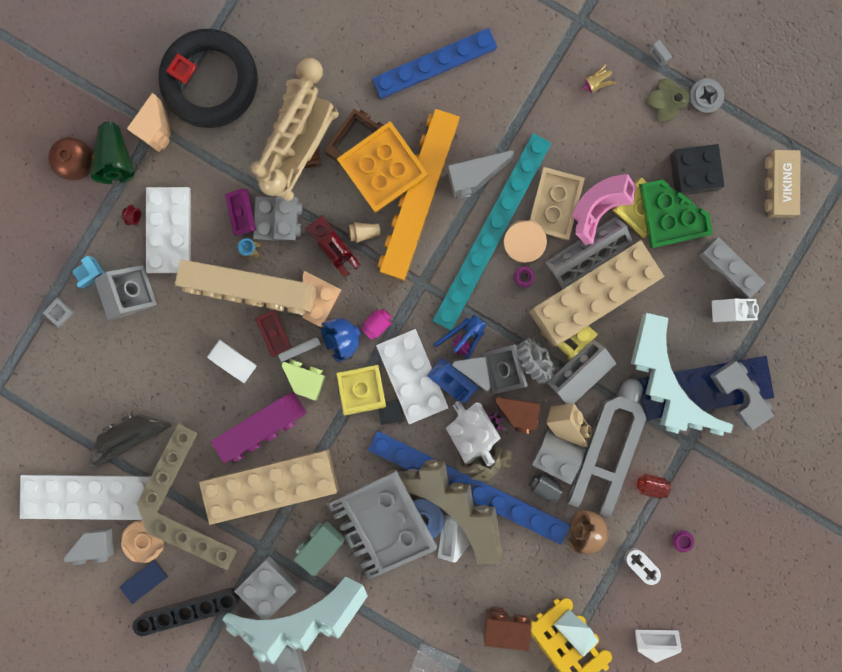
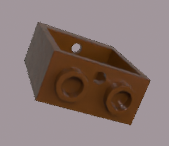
M353 109L324 150L325 154L339 163L337 158L343 155V153L337 148L356 121L373 133L384 125L380 122L376 124L371 121V116L365 111Z

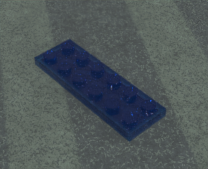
M767 356L737 360L738 363L741 362L747 369L748 373L746 375L750 381L753 380L760 388L759 394L763 399L774 398ZM729 362L673 372L679 386L688 398L703 411L743 404L744 396L740 390L735 389L729 394H722L710 377L711 374ZM650 376L641 377L639 382L643 388L642 399L646 420L662 418L666 399H664V403L651 400V396L645 394Z

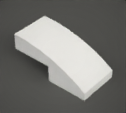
M220 339L207 356V358L243 383L246 382L257 366Z

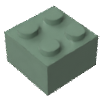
M327 519L323 524L319 521L309 534L311 536L309 541L305 538L295 550L297 555L294 561L313 577L316 576L345 540L344 534Z

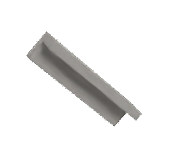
M615 216L596 228L593 244L585 245L579 239L545 261V264L555 276L559 287L563 290L634 243L627 226ZM624 235L626 240L619 245H615L617 240ZM607 248L604 255L598 256L600 250ZM589 260L587 266L580 268L583 261ZM571 271L570 276L563 281L561 275Z

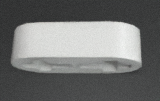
M637 548L629 549L625 554L627 565L646 584L654 585L658 583L661 578L660 570L642 551ZM632 554L636 556L640 554L638 557L642 562L640 566L636 562L631 563L633 560L631 558ZM647 567L650 571L655 570L653 572L654 578L648 577L646 579L647 573L643 569Z

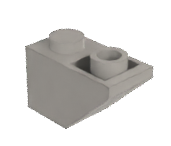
M112 528L90 530L84 533L64 557V561L72 562L73 565L84 564L86 560L94 559L95 563L107 561V558L114 554Z

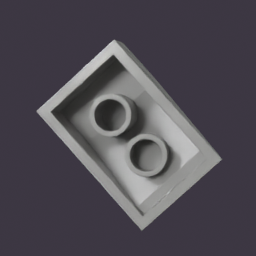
M513 150L449 165L447 175L453 198L458 197L459 200L470 198L472 193L476 192L510 163L514 155Z

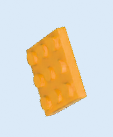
M391 121L337 158L340 165L375 213L428 176L424 167Z

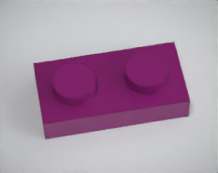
M239 189L225 194L234 236L256 231L247 189Z

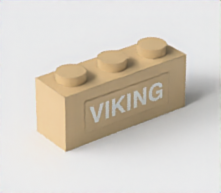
M774 150L766 157L765 168L768 169V173L765 179L767 199L765 200L764 209L767 212V217L793 218L800 215L801 150Z

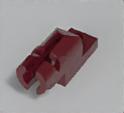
M323 216L305 228L344 278L350 275L344 266L346 261L355 270L360 267L361 264Z

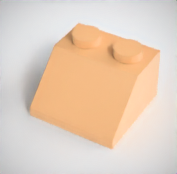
M152 93L127 129L158 152L168 146L171 131L166 105Z

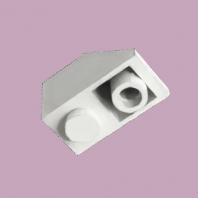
M756 299L712 301L713 322L757 320L759 307Z

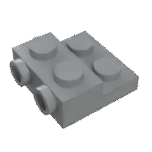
M277 196L256 197L254 219L256 231H254L253 239L297 242V237H301L302 230L301 224H298V215H302L303 205L299 202L298 197H293L290 201H285L282 197Z

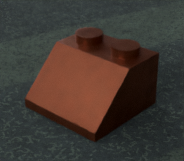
M493 396L494 403L513 427H516L515 430L517 432L530 434L531 430L537 429L540 404Z

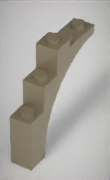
M431 459L424 462L420 470L413 468L407 471H397L408 493L429 500L443 509L458 523L474 549L478 564L500 563L503 550L495 506L479 505L474 507L470 484L455 482L449 485L445 461ZM388 470L383 474V476L397 470Z

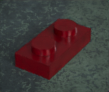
M276 310L255 318L272 358L292 348Z

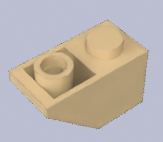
M569 403L551 406L546 423L554 435L579 446L588 447L592 437V428L588 425L582 412L578 410L576 405Z

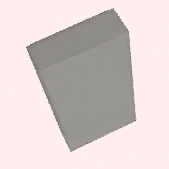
M315 337L280 353L278 356L281 362H285L323 344L320 338Z

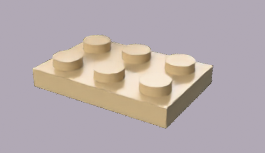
M543 167L529 220L541 225L546 235L568 241L574 223L572 215L579 202L585 178Z

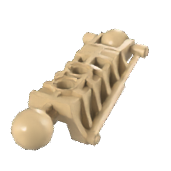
M307 57L300 60L296 67L298 79H291L286 82L287 91L283 95L284 103L282 108L279 109L278 120L273 125L275 129L267 139L268 143L262 152L260 162H254L250 167L251 171L257 175L258 185L263 193L282 197L285 201H290L294 197V193L291 191L307 161H310L332 120L336 119L339 115L336 108L329 101L316 97L318 89L314 84L318 83L322 78L323 68L320 62L314 58Z

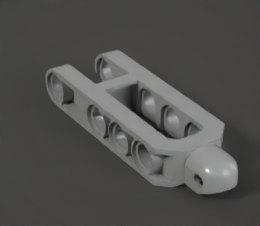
M635 379L623 381L617 395L602 402L592 429L589 446L586 447L581 466L569 492L567 504L577 508L580 506L590 477L593 474L608 480L603 492L604 499L600 512L597 514L608 519L612 515L646 421L645 413L639 404L643 391L639 381ZM621 408L632 412L633 418L628 432L625 431L624 435L626 438L622 449L617 453L619 457L614 471L610 472L596 467L595 463L613 413Z

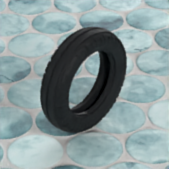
M198 29L179 37L165 52L159 68V88L166 105L184 122L202 128L221 127L242 116L251 105L258 85L256 64L247 47L233 35L216 29ZM214 50L230 57L234 61L238 73L237 85L233 94L222 104L213 107H200L190 103L181 92L179 80L166 72L177 53L189 59L198 52Z

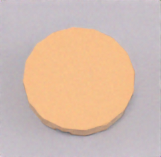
M531 220L516 221L510 225L504 237V246L508 255L514 260L524 263L532 262L541 257L547 244L544 229L541 225Z
M143 520L133 522L123 531L122 550L134 562H150L157 558L164 549L165 541L148 534Z

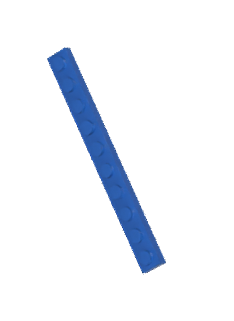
M377 431L368 451L407 470L413 468L420 470L424 462L435 459L380 431ZM446 464L449 485L455 482L470 484L474 503L487 505L488 507L495 506L497 514L560 545L562 544L570 528L568 523L480 480L471 479L470 475L459 473L457 469Z

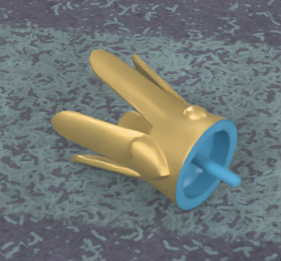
M249 238L242 239L238 244V251L245 260H248L249 255L259 258L260 255L255 248L261 245L259 242H254Z

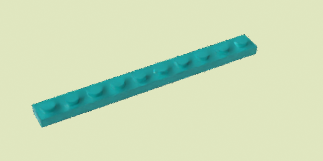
M534 133L532 134L438 309L433 322L452 331L550 148L551 142Z

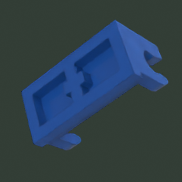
M443 358L437 362L427 375L453 398L463 403L468 401L473 393L479 389V387Z

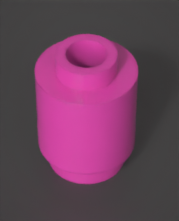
M376 309L363 322L364 325L360 329L373 340L375 337L378 338L392 324L390 321L392 317L385 309L381 311Z

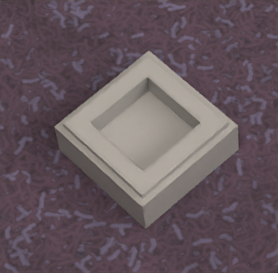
M660 40L654 43L649 50L660 67H663L672 58Z
M56 298L42 314L58 328H61L74 314V311L60 298Z

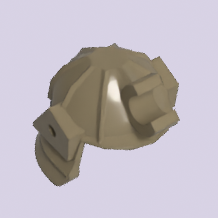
M494 444L489 451L495 461L491 466H486L482 457H478L472 463L467 464L458 452L456 469L459 473L471 474V479L489 481L490 478H493L500 471L501 466L511 467V451L501 452L500 447Z

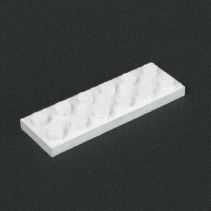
M21 475L20 519L142 520L137 502L151 476Z

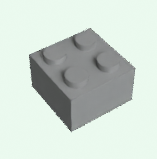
M268 556L237 587L235 592L262 620H268L297 591L299 585Z

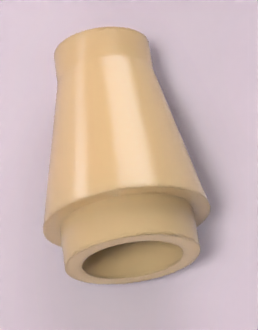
M361 222L349 224L350 242L355 241L358 243L380 236L379 224Z

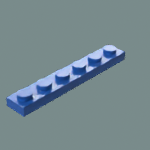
M487 28L373 77L372 81L381 100L497 50V45L490 29Z

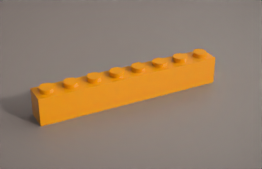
M435 109L434 114H429L426 126L429 129L426 135L422 134L419 146L422 147L420 155H415L428 173V176L407 190L406 195H401L398 204L399 207H402L399 215L395 214L391 225V227H394L392 236H387L384 246L388 248L385 256L381 255L377 266L381 268V274L402 281L406 279L459 123V116Z

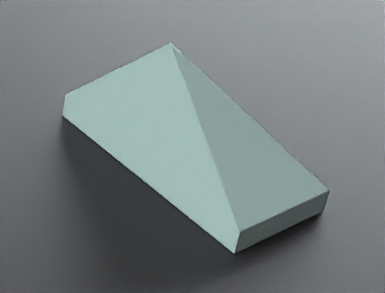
M569 609L553 624L583 657L598 642L592 630Z

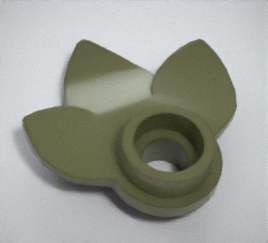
M661 79L658 81L659 90L652 92L646 98V102L650 106L659 109L657 121L665 122L675 118L679 109H683L688 105L690 96L686 89L678 87L673 80ZM678 94L683 96V99L679 102L674 99Z

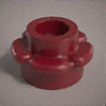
M128 205L127 208L123 209L121 217L126 225H137L141 218V211L139 208H135L134 205Z

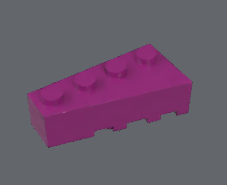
M292 392L210 442L224 464L230 460L232 463H235L244 457L242 453L246 450H249L251 453L261 447L259 442L264 439L269 442L279 436L277 432L282 428L284 431H287L296 425L294 421L307 414L295 392Z

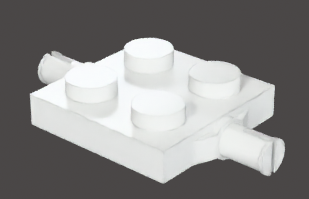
M461 401L455 402L453 407L458 417L446 427V430L465 463L470 464L476 458L482 457L486 466L493 465L495 461L489 451L501 438L481 403H475L468 410H465Z

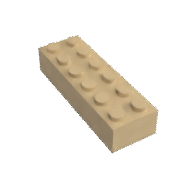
M640 240L531 309L529 313L550 346L555 347L665 276Z
M182 259L179 262L175 282L176 286L182 287L183 292L201 296L203 292V296L221 300L222 296H224V300L243 303V300H245V304L263 307L266 304V308L284 311V308H288L287 312L305 315V312L312 313L317 287L309 283Z
M329 449L204 479L199 482L209 525L336 494L339 491Z

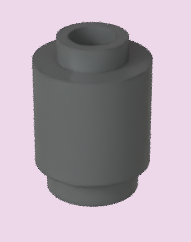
M542 473L538 476L534 475L529 483L531 492L548 502L552 501L555 503L563 491L558 482Z

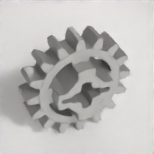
M527 338L518 344L517 352L520 354L518 359L522 361L523 370L527 374L530 373L533 380L536 379L538 383L542 382L544 384L554 377L553 372L555 370L552 367L554 364L550 361L549 352L545 347L541 348L540 343H536L533 338Z

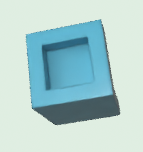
M91 256L81 259L83 264L72 271L78 280V283H76L78 288L86 289L95 283L94 279L104 274L96 259Z

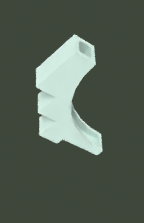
M650 313L643 314L631 364L637 365L636 370L649 372V369H651L645 394L650 395L651 400L664 403V399H666L660 425L666 426V431L678 434L679 430H687L688 423H690V428L702 430L703 427L711 428L710 433L723 436L724 432L731 433L733 424L716 419L701 410L679 386L672 372L667 354L666 332L668 318Z
M345 577L320 602L294 615L274 620H253L241 618L227 612L223 621L227 626L226 630L235 637L240 635L251 646L255 658L261 662L266 660L274 664L287 644L293 649L300 648L306 651L319 632L328 637L332 635L339 639L368 595L362 584Z

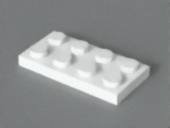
M189 187L146 188V273H177L180 259L191 261V189Z
M416 329L376 345L409 424L448 409L440 386L427 376L432 367Z

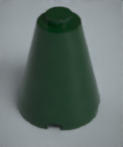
M109 121L102 123L97 129L89 171L92 180L102 184H112V180H119V183H125L134 178V168L121 129L114 122Z

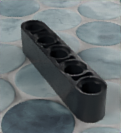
M227 588L142 613L135 619L132 628L136 635L147 636L224 614L235 608L240 596L235 592V589ZM230 596L233 599V604H226L223 597ZM203 602H209L212 605V610L204 609ZM182 608H188L191 611V616H185ZM167 614L170 617V622H164L161 615ZM141 620H146L149 623V628H144L141 625Z

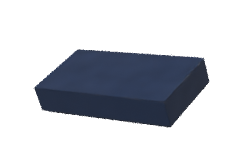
M155 559L119 588L131 604H133L168 576Z

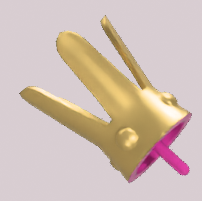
M606 64L603 65L595 74L584 79L586 86L582 89L588 88L591 93H594L600 88L616 84L614 81L600 83L609 77L612 71H601L606 67Z

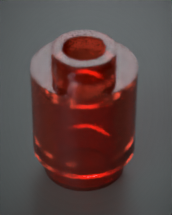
M645 473L642 477L638 478L637 489L641 495L662 499L669 496L671 483L666 481V478Z

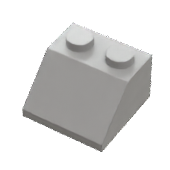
M144 265L105 272L94 279L108 320L128 316L157 305Z
M548 426L529 463L571 485L581 466L586 447L556 437Z
M288 644L274 664L266 660L264 662L258 660L261 672H307L300 648L293 649Z

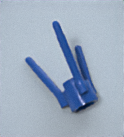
M475 315L471 319L467 317L460 325L434 343V346H439L466 326L464 330L467 333L453 349V352L456 353L470 336L475 337L470 350H468V355L465 356L467 360L473 353L479 339L485 333L483 330L486 324Z

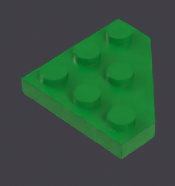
M656 180L639 184L650 248L713 235L710 214L692 203L693 201L685 195L674 190L667 182Z

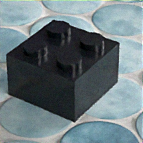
M719 144L676 149L670 154L674 189L677 192L688 195L718 191L725 187Z

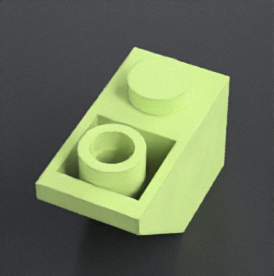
M292 359L289 360V363L283 362L282 367L295 394L315 401L318 400L326 377L321 374L322 370L310 366L309 370L302 368V363Z

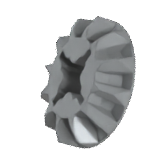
M713 79L699 80L693 85L689 93L690 103L693 104L695 110H699L702 113L714 112L724 101L723 88ZM704 91L706 94H713L709 98V102L706 99H699L704 94Z

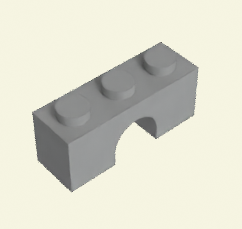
M719 237L711 240L697 255L712 270L715 269L722 273L730 282L728 286L741 299L751 298L765 284Z
M730 361L711 374L710 377L722 394H729L735 389L742 392L744 396L743 404L734 412L747 430H754L774 416L771 411L773 408L768 400L763 399L759 394L760 388L753 380L750 381L746 375L748 371L741 362Z

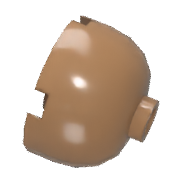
M588 510L577 511L572 517L569 531H573L572 539L568 538L570 548L575 553L594 554L600 551L609 538L605 520L597 513Z

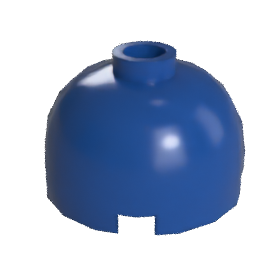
M334 318L321 324L324 326L321 328L322 338L327 349H332L335 353L331 355L333 359L337 362H342L353 356L359 345L358 337H360V331L356 325L353 326L344 318Z

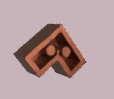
M491 607V610L486 609L483 632L484 645L529 651L532 628L531 620L527 619V616L515 614L514 617H508V613L499 607Z

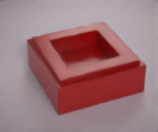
M177 53L166 72L186 85L197 69V66Z

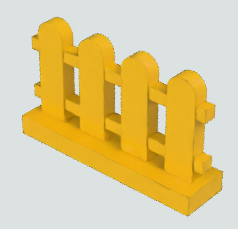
M558 598L552 601L554 606L543 615L541 612L535 615L538 618L536 621L531 620V636L558 672H572L570 670L571 666H574L577 670L576 672H599L601 669L604 671L609 669L607 664L612 660L611 653L607 650L597 652L594 647L590 650L593 657L581 667L577 661L583 656L573 646L568 649L565 646L568 640L559 630L555 632L551 627L568 609L572 610L573 603L570 599L562 598L560 601ZM576 615L580 620H582L586 624V620L584 617ZM545 631H547L550 634V637L548 639L543 634ZM594 633L595 637L599 642V637ZM559 648L564 653L561 656L557 652Z

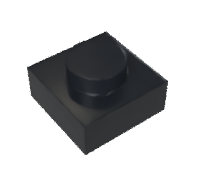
M399 400L386 402L385 408L378 409L381 425L402 422Z

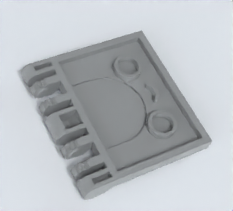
M397 471L391 472L327 503L331 512L344 507L333 514L335 519L348 514L350 520L340 525L341 531L352 526L355 527L344 534L350 548L364 544V546L354 551V555L357 557L364 553H369L370 558L364 559L360 563L362 569L368 567L363 571L368 580L437 549L431 534Z

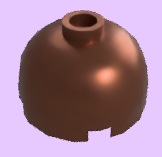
M64 137L55 141L51 146L48 154L49 164L52 170L61 178L75 181L81 180L89 174L93 151L81 139Z

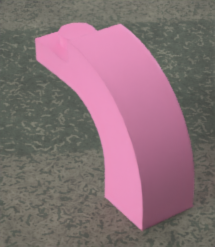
M628 174L602 180L590 188L579 200L572 216L578 222L575 234L585 245L593 244L597 224L608 210L617 206L633 204L636 185Z

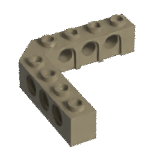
M178 423L137 502L146 532L228 570L237 552V547L226 542L225 544L211 538L209 534H202L190 528V525L176 522L170 518L171 516L159 511L198 435V432Z

